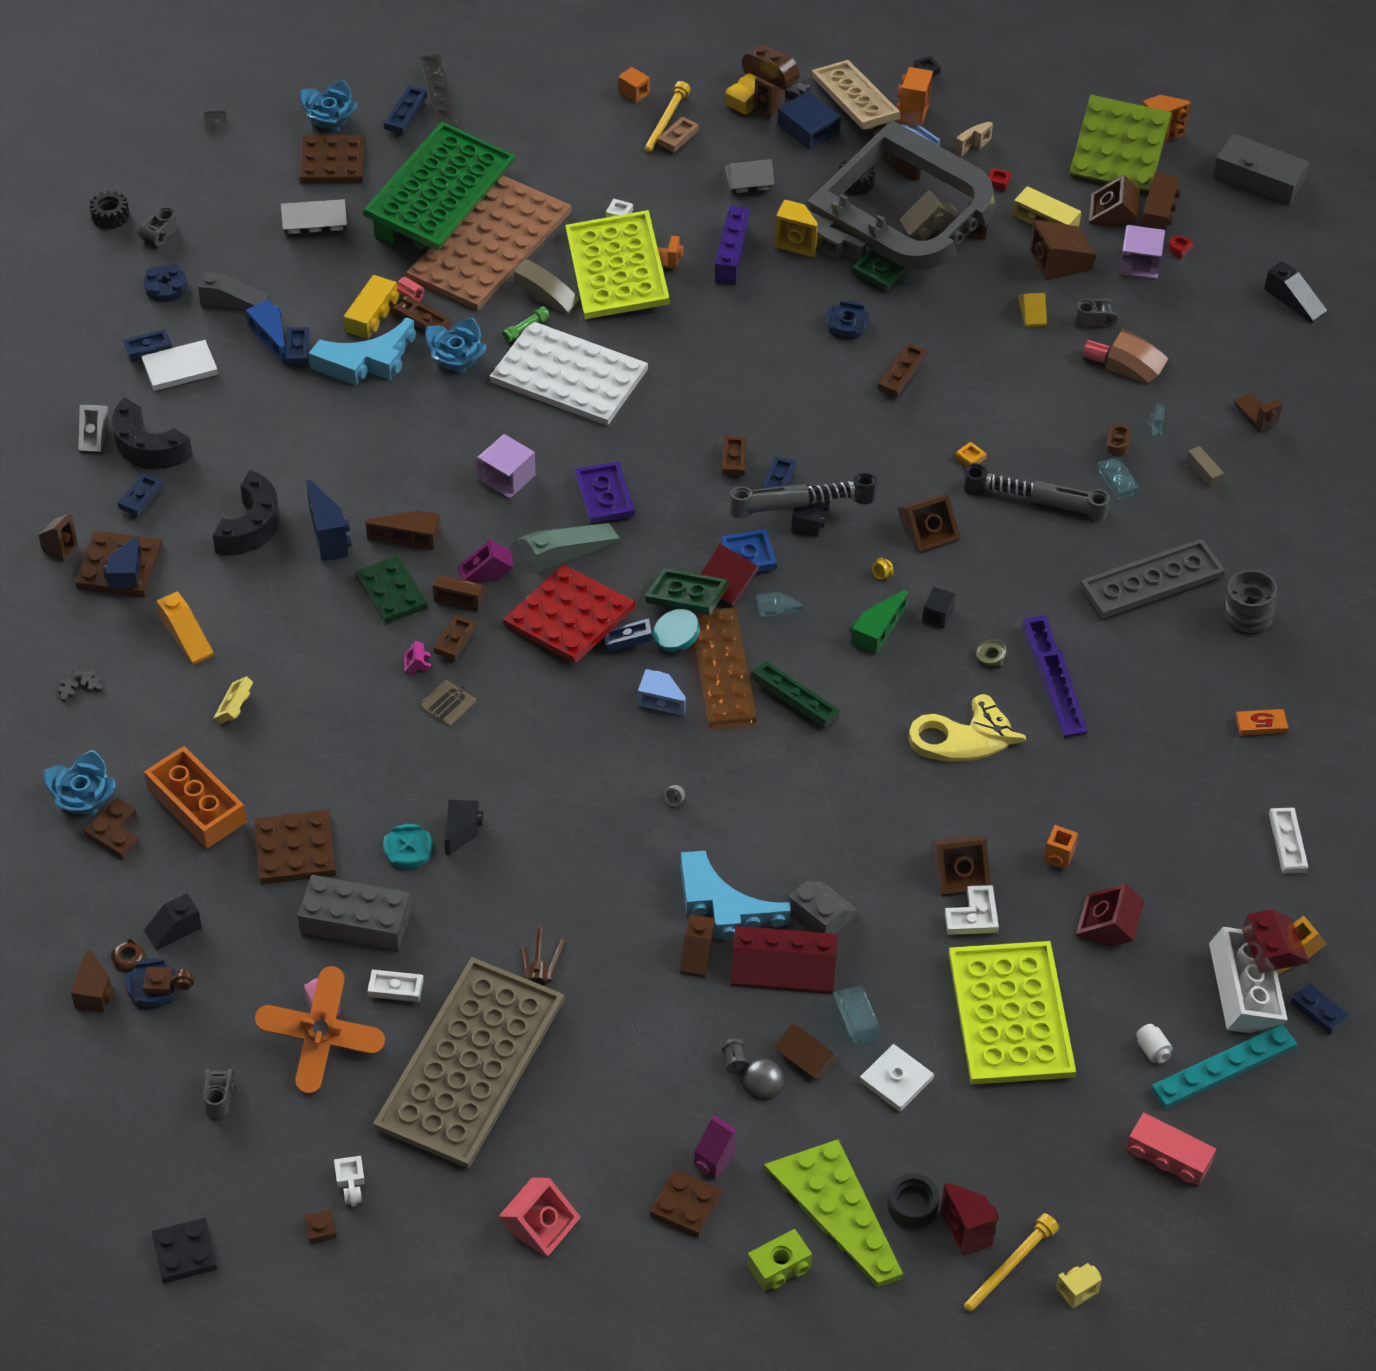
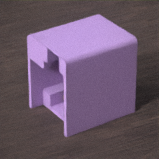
M1127 225L1119 274L1158 279L1165 230Z
M503 434L477 457L478 480L510 499L536 476L535 452Z

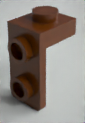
M1253 393L1236 399L1234 403L1260 431L1279 422L1283 405L1278 399L1264 405Z

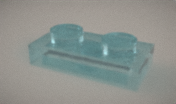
M1119 457L1098 462L1097 469L1118 499L1139 492L1138 484Z

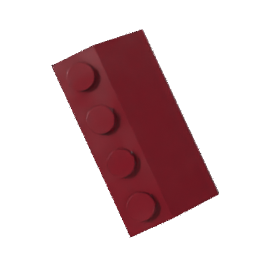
M735 926L731 986L833 994L838 934Z

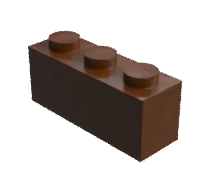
M1155 172L1144 208L1141 227L1165 230L1166 233L1167 226H1172L1174 213H1171V211L1176 212L1178 199L1175 198L1180 197L1182 186L1178 185L1179 176Z

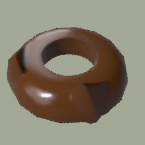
M131 938L127 942L119 944L111 952L114 966L124 972H132L138 962L146 959L142 946ZM126 950H132L136 953L129 960L121 957L122 953Z

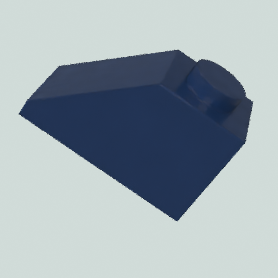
M134 537L109 555L108 565H104L103 573L104 579H108L110 589L138 588L142 556L139 537Z

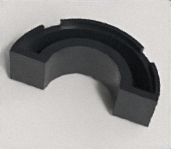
M125 397L117 404L112 414L114 439L118 452L128 462L148 469H155V466L167 465V468L182 464L193 457L191 441L188 436L175 428L158 434L142 431L144 422L141 407Z
M249 470L240 485L243 505L251 508V510L240 518H222L212 534L215 553L222 555L244 554L247 549L262 547L276 533L280 522L277 493L272 483L260 473Z

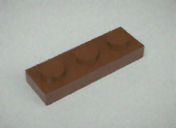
M907 343L879 381L877 390L898 397L926 358L927 350Z

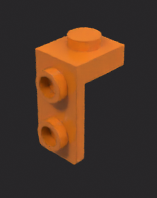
M671 235L668 249L657 248L662 267L677 269L679 258L683 257L684 246L680 245V236Z

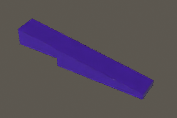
M1041 615L1024 618L1021 630L1063 738L1087 734V728L1062 652L1057 649L1047 616Z

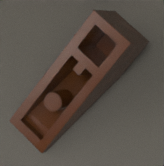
M418 510L367 519L365 522L366 535L369 539L432 550L435 548L441 531L440 514Z

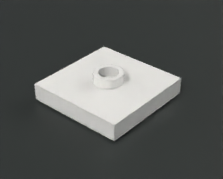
M893 1044L860 1076L859 1082L901 1112L933 1080L934 1073Z

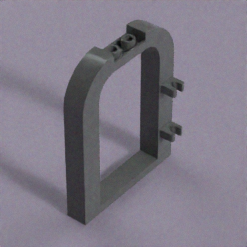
M893 120L808 200L810 211L833 221V227L837 230L867 242L866 246L902 267L914 270L935 268L952 260L957 255L956 246L979 223L986 227L992 220L996 210V199L992 182L982 169ZM889 151L974 200L940 235L927 241H917L887 225L886 219L882 216L877 215L875 218L850 204L848 197L843 195V193Z

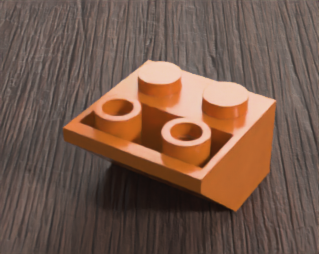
M1158 95L1143 101L1142 106L1171 112L1164 142L1186 134L1191 106L1190 101L1164 95Z

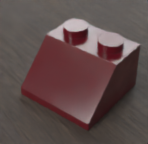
M1126 883L1087 894L1076 935L1079 938L1110 946L1134 941L1144 900Z
M1272 909L1247 914L1242 932L1259 973L1303 965L1309 962L1291 917Z
M952 1183L944 1184L940 1213L962 1256L993 1246L996 1225L999 1220L996 1207L990 1205L984 1195Z

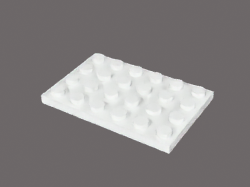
M534 322L525 328L491 373L490 382L608 426L648 370V363Z

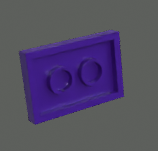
M619 461L575 469V478L590 524L635 516V509Z

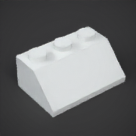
M345 199L281 204L283 230H288V234L301 233L300 229H309V232H322L324 227H330V231L343 230V226H347Z

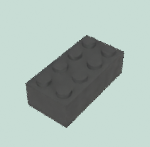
M312 875L298 913L300 933L399 951L412 912L411 894L404 891Z

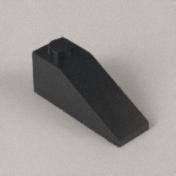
M1281 261L1268 270L1264 287L1267 292L1311 323L1327 314V309L1301 274L1294 268Z

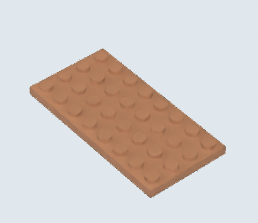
M502 175L440 250L437 251L430 248L406 272L407 278L478 311L512 276L514 270L525 259H528L572 212V205Z

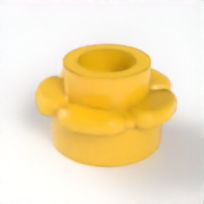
M878 558L872 565L873 575L879 580L891 578L893 575L892 563L887 559Z

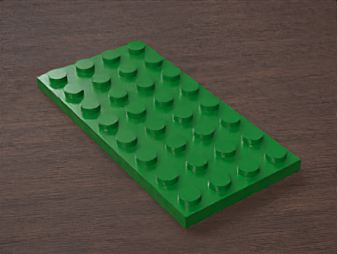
M441 122L364 208L363 216L439 251L512 165L515 155L447 123Z

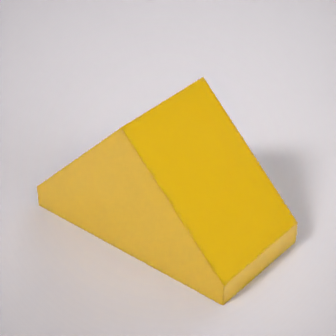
M1045 293L1018 294L1025 328L1047 326Z

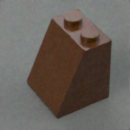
M1039 220L1033 221L1029 253L1045 280L1093 270L1094 260H1096L1095 249L1091 248L1086 235L1081 232L1078 226Z

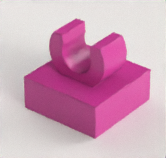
M414 641L405 652L404 673L414 675L418 669L426 672L431 667V663H427L431 654L424 651V643Z

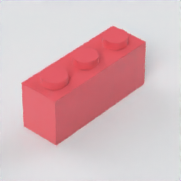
M1144 1112L1130 1134L1126 1148L1135 1157L1145 1159L1155 1164L1159 1169L1169 1171L1179 1176L1183 1181L1200 1186L1213 1163L1216 1148Z

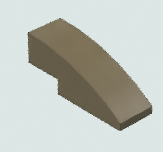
M525 259L514 270V284L531 291L533 299L567 315L580 303V299L570 288L536 263Z

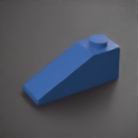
M267 299L246 310L247 324L279 360L285 363L286 351L281 323L282 313L278 306H274Z

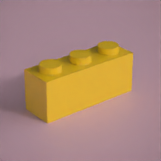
M373 275L344 315L345 332L369 339L373 332L378 330L382 319L387 317L392 305L396 304L399 299L397 282Z

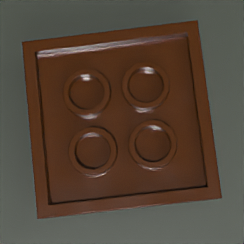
M303 135L300 183H363L365 135Z
M94 530L75 581L76 588L145 597L163 545L162 539ZM134 537H139L142 556L138 588L110 589L108 579H104L103 573L104 565H108L109 555Z
M329 810L254 818L260 884L311 879L312 875L322 877L336 876Z

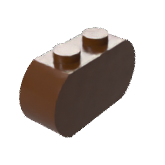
M765 45L755 47L742 58V67L745 75L750 73L784 90L799 80L800 72L794 59L790 55Z

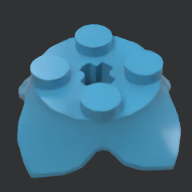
M344 80L332 83L324 93H320L312 88L300 89V103L306 112V116L310 118V123L314 126L326 128L334 132L338 131L341 128L340 126L344 125L349 120L350 115L357 109V103L351 102V90Z
M474 318L458 322L450 331L439 325L426 327L425 340L431 351V357L437 365L445 369L454 370L456 373H464L486 351V345L480 343L481 332Z
M95 750L78 757L71 768L53 766L44 770L45 786L54 797L55 805L73 814H85L87 816L96 814L98 808L113 794L116 788L115 780L107 777L104 760Z

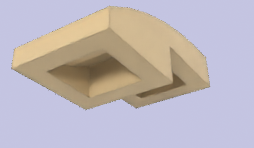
M982 123L961 133L956 137L954 154L962 157L972 146L980 150L991 140L993 123Z

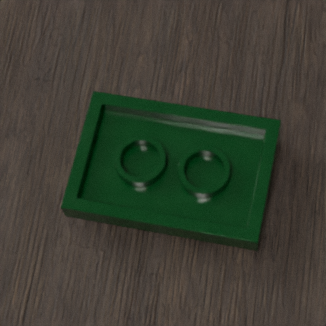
M870 249L852 267V274L888 291L909 269L892 262Z
M398 555L355 571L358 582L385 625L428 608L427 601Z
M664 568L646 593L645 601L648 604L685 609L695 613L710 615L728 589V580Z

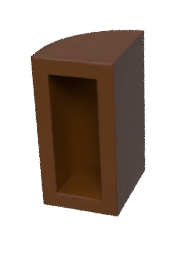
M441 574L438 575L433 584L434 601L479 611L487 592V586L484 584Z
M794 1023L791 1024L775 1046L777 1051L814 1078H820L826 1074L839 1059L837 1054Z

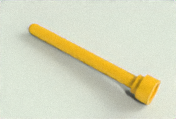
M678 81L675 84L673 98L645 146L646 152L653 150L658 137L664 131L680 100L687 98L691 88L686 82Z
M1044 1213L1035 1222L1036 1226L1034 1227L1035 1231L965 1302L964 1308L966 1311H973L1042 1238L1052 1237L1059 1230V1225L1054 1218Z

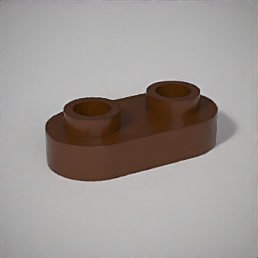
M1125 425L1110 427L1107 437V452L1115 457H1121L1128 453L1131 442V428Z

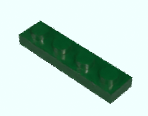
M767 661L751 671L750 679L823 728L839 718L840 710Z

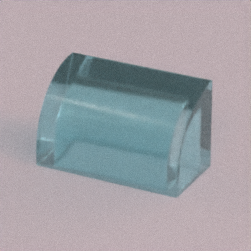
M859 985L834 992L833 997L851 1040L860 1044L879 1041L880 1026L863 986Z

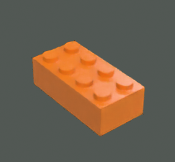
M182 746L144 771L147 790L206 849L247 823L244 804L185 746Z

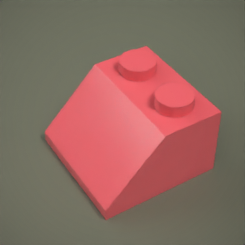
M531 1178L499 1215V1218L516 1238L545 1257L551 1254L581 1218L550 1178Z

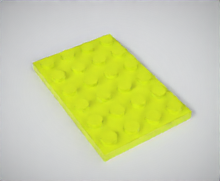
M649 210L565 225L585 319L670 304Z
M1051 941L949 948L948 954L971 1085L1075 1078L1076 1068Z

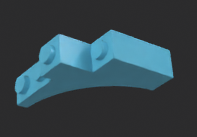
M406 317L402 323L390 332L367 341L335 343L320 339L309 352L310 369L357 386L361 379L366 377L368 372L391 380L402 368L400 356L403 355L408 344L415 339L414 320Z
M706 851L681 852L680 868L686 915L704 916L712 914V918H715V940L733 939L735 926L778 928L790 925L791 909L789 902H768L744 895L730 887L717 875L708 860Z

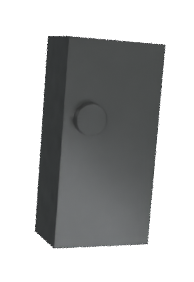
M1233 134L1217 156L1213 176L1290 205L1306 181L1310 162Z

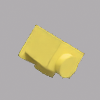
M1089 1263L1081 1268L1077 1266L1072 1268L1066 1276L1063 1272L1058 1275L1056 1290L1073 1309L1099 1293L1102 1281L1101 1275Z

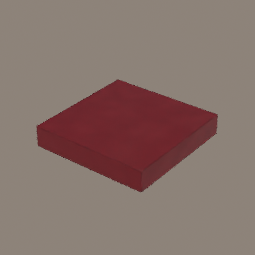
M719 544L700 575L727 579L729 587L721 599L734 607L759 567L724 545Z

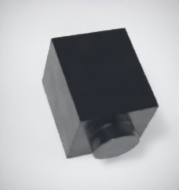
M933 587L924 605L922 622L944 629L954 609L956 594Z

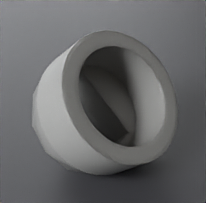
M672 785L664 792V800L670 806H678L685 798L684 789L678 785Z

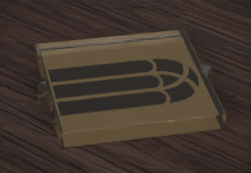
M447 678L420 703V706L433 714L434 718H439L451 726L478 700V697L467 691L465 686H460Z

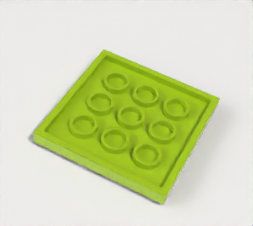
M1090 94L1069 175L1108 184L1125 175L1140 191L1149 192L1158 167L1171 112Z

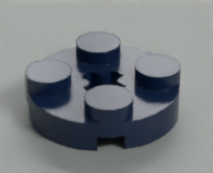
M177 264L148 268L143 280L146 295L156 297V301L160 302L178 299L181 297L180 293L184 290L186 291L188 286L186 275Z
M841 301L840 305L835 307L832 305L827 311L826 324L829 333L832 335L859 339L862 337V333L869 327L870 314L858 302Z
M157 958L145 959L138 962L131 973L128 972L125 980L129 998L133 1000L135 1006L139 1008L158 1007L174 1001L178 990L175 986H171L170 995L144 994L143 991L146 967H170L168 964H165L164 960ZM171 965L174 976L177 972L175 968Z

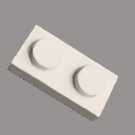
M372 970L368 986V997L420 1002L424 981L423 975Z

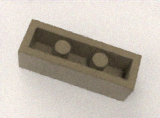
M1200 446L1188 451L1186 461L1210 488L1222 483L1223 471Z

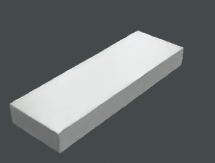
M1295 808L1270 809L1269 817L1282 874L1307 873L1309 867Z

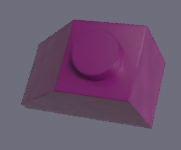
M492 540L486 542L459 565L461 579L475 583L499 580L514 568L511 551Z
M715 1115L711 1118L694 1152V1165L702 1174L710 1175L716 1179L735 1157L736 1129Z

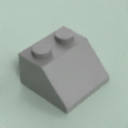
M772 159L731 163L725 166L730 190L736 189V193L749 192V188L757 187V191L769 190V186L775 184Z

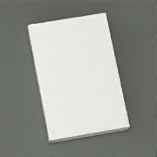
M206 340L141 356L154 391L218 375L217 367Z

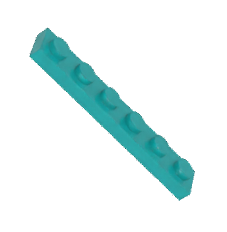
M1281 1024L1152 1084L1151 1092L1163 1109L1167 1110L1295 1050L1298 1043L1286 1027Z

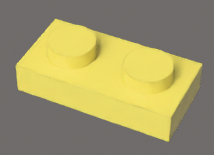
M246 676L232 682L213 719L219 724L235 720L241 712L240 707L250 695L249 689L253 681Z

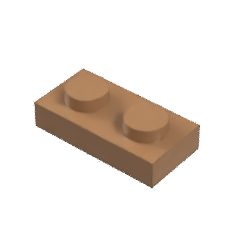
M682 116L658 137V145L675 153L699 131V125Z

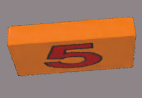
M1284 709L1236 712L1235 719L1240 736L1288 732Z

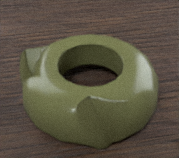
M988 640L977 647L976 655L977 659L986 666H1002L1007 650L1001 640ZM995 651L998 653L995 658L986 657L988 652Z

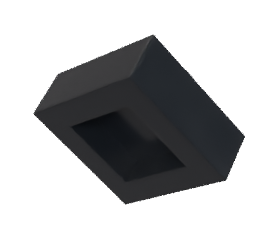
M932 55L915 60L913 63V68L933 71V76L940 74L941 67Z

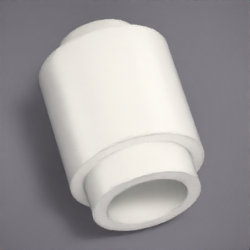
M1147 1024L1136 1033L1137 1043L1152 1063H1164L1171 1057L1173 1047L1158 1027H1155L1153 1024Z

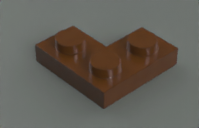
M116 798L84 829L85 836L119 858L124 859L139 844L138 837L124 829L137 815L136 809Z

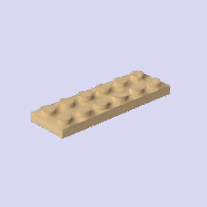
M849 60L812 70V78L863 130L872 129L874 126L888 124L891 120L900 119V111Z

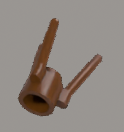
M538 926L535 961H532L531 965L528 962L526 947L523 946L521 948L524 967L523 978L545 986L547 982L552 981L553 971L566 941L561 939L551 964L547 968L546 963L541 961L543 927Z

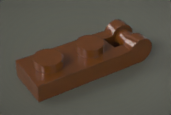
M405 296L400 300V304H396L391 308V313L395 318L401 317L405 319L407 317L414 320V325L426 331L427 326L439 325L446 329L451 327V319L409 296Z

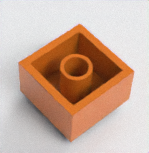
M909 67L907 74H903L901 85L899 84L897 97H900L896 108L900 111L898 123L922 127L929 107L933 71Z

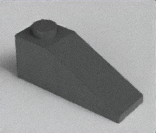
M203 272L198 285L201 306L246 311L269 299L268 294L225 274Z

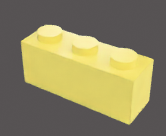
M1027 186L1014 200L1012 216L1033 225V221L1039 220L1079 227L1081 211Z

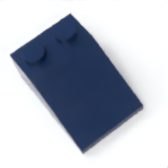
M306 480L309 512L321 562L349 557L348 547H352L350 534L346 533L350 531L348 518H343L341 508L312 480Z

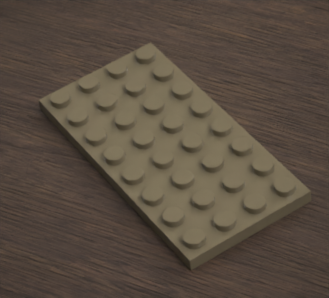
M471 957L374 1121V1129L469 1169L564 1002V994Z

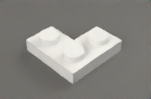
M993 885L968 886L967 898L969 907L945 908L947 935L998 933L999 925Z

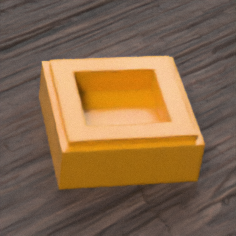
M969 442L955 452V459L965 466L972 463L980 464L987 456L986 452L972 442Z

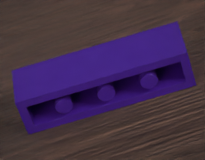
M728 207L715 262V282L736 285L749 229L750 208Z

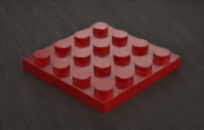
M563 564L504 617L503 624L505 627L576 664L636 608L634 600Z

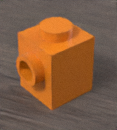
M631 67L618 76V92L637 103L650 94V77Z
M1054 825L1046 844L1044 861L1053 866L1067 869L1076 849L1078 833Z

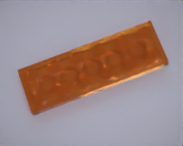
M714 609L710 615L692 612L696 615L700 628V635L694 642L708 727L757 723L737 609Z

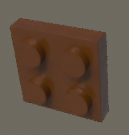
M673 1169L650 1210V1217L699 1238L722 1196L723 1189Z

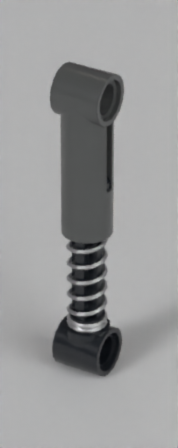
M979 463L969 464L964 471L963 489L971 495L981 494L984 490L992 489L993 492L999 490L1001 494L1008 492L1009 496L1013 493L1017 497L1022 495L1025 499L1031 497L1030 503L1086 514L1093 521L1104 520L1108 515L1110 495L1102 489H1095L1089 492L1037 480L1034 483L1026 484V481L1021 483L1018 482V479L1012 481L1010 477L1008 479H1003L1002 476L997 478L994 474H989L986 467Z
M859 473L854 477V480L848 481L847 484L840 482L839 485L832 483L831 486L824 484L823 487L817 485L815 488L811 486L807 488L806 484L755 490L747 487H735L730 491V514L735 518L744 519L756 512L808 507L809 501L816 503L818 500L824 502V500L830 499L832 501V499L836 498L838 500L840 498H845L846 500L850 498L858 504L868 505L876 499L877 479L870 473Z

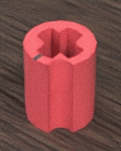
M402 277L397 285V292L403 297L409 296L418 302L422 299L425 292L424 287L407 277Z
M1087 340L1082 357L1105 364L1110 346Z

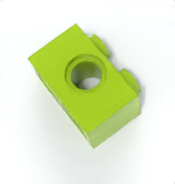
M793 1229L749 1252L747 1267L765 1292L771 1288L777 1289L781 1287L786 1280L794 1276L804 1275L811 1268L812 1253L796 1229ZM782 1260L786 1264H777L776 1261Z

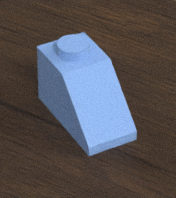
M646 669L638 689V706L684 716L686 697L671 676L660 671Z

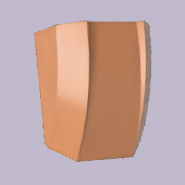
M1122 329L1111 346L1107 357L1106 370L1148 384L1160 374L1168 358L1142 337Z

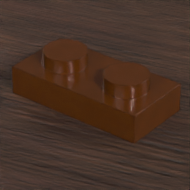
M724 436L722 475L745 476L746 437Z
M454 615L434 646V654L456 661L476 630V622Z

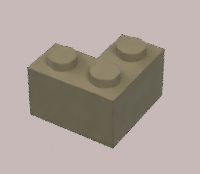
M928 190L899 220L909 236L917 241H925L936 229L943 232L959 216V213L954 205Z

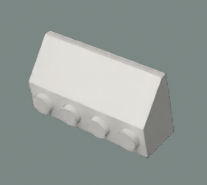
M1222 927L1209 943L1227 1030L1253 1033L1286 1023L1288 1019L1277 970L1259 973L1242 929Z

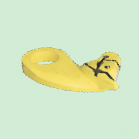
M981 694L972 700L971 705L974 717L969 726L959 724L937 714L922 715L913 721L908 739L911 748L920 756L944 762H963L991 756L1006 749L1010 744L1026 742V736L1013 732L1009 720L999 710L993 699L988 695ZM928 728H936L945 733L947 739L940 744H929L920 738L919 733Z

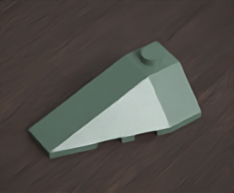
M610 523L536 531L517 539L518 545L537 573L620 541Z

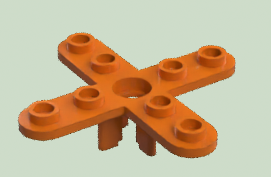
M334 966L326 967L320 972L310 1014L265 1005L259 1008L255 1015V1023L260 1030L304 1040L295 1084L305 1094H312L320 1088L330 1046L375 1054L381 1051L385 1044V1036L378 1028L336 1019L345 978L343 972ZM317 1021H324L328 1025L327 1033L322 1035V1031H317L315 1034L313 1024Z

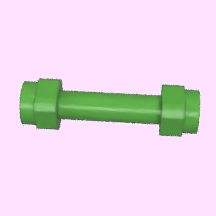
M542 306L533 311L532 316L515 327L509 326L502 332L504 340L510 343L519 338V334L532 323L546 321L550 317L548 310Z

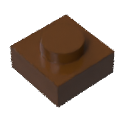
M331 1209L304 1215L309 1244L337 1238Z

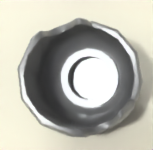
M759 1059L753 1061L746 1068L742 1083L746 1086L751 1096L766 1099L774 1097L781 1091L784 1084V1075L775 1062L769 1059Z

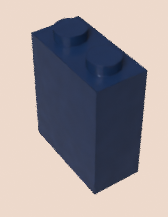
M808 91L778 108L777 124L810 150L840 133L841 116Z

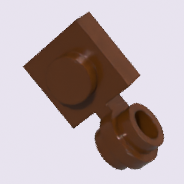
M146 967L143 991L144 994L170 995L171 986L186 991L194 985L195 977L188 969H180L173 976L172 967Z

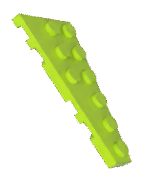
M838 1139L764 1164V1171L769 1176L772 1175L780 1183V1187L798 1202V1206L826 1235L829 1234L835 1240L836 1246L842 1252L845 1251L855 1261V1265L877 1288L903 1279V1272Z

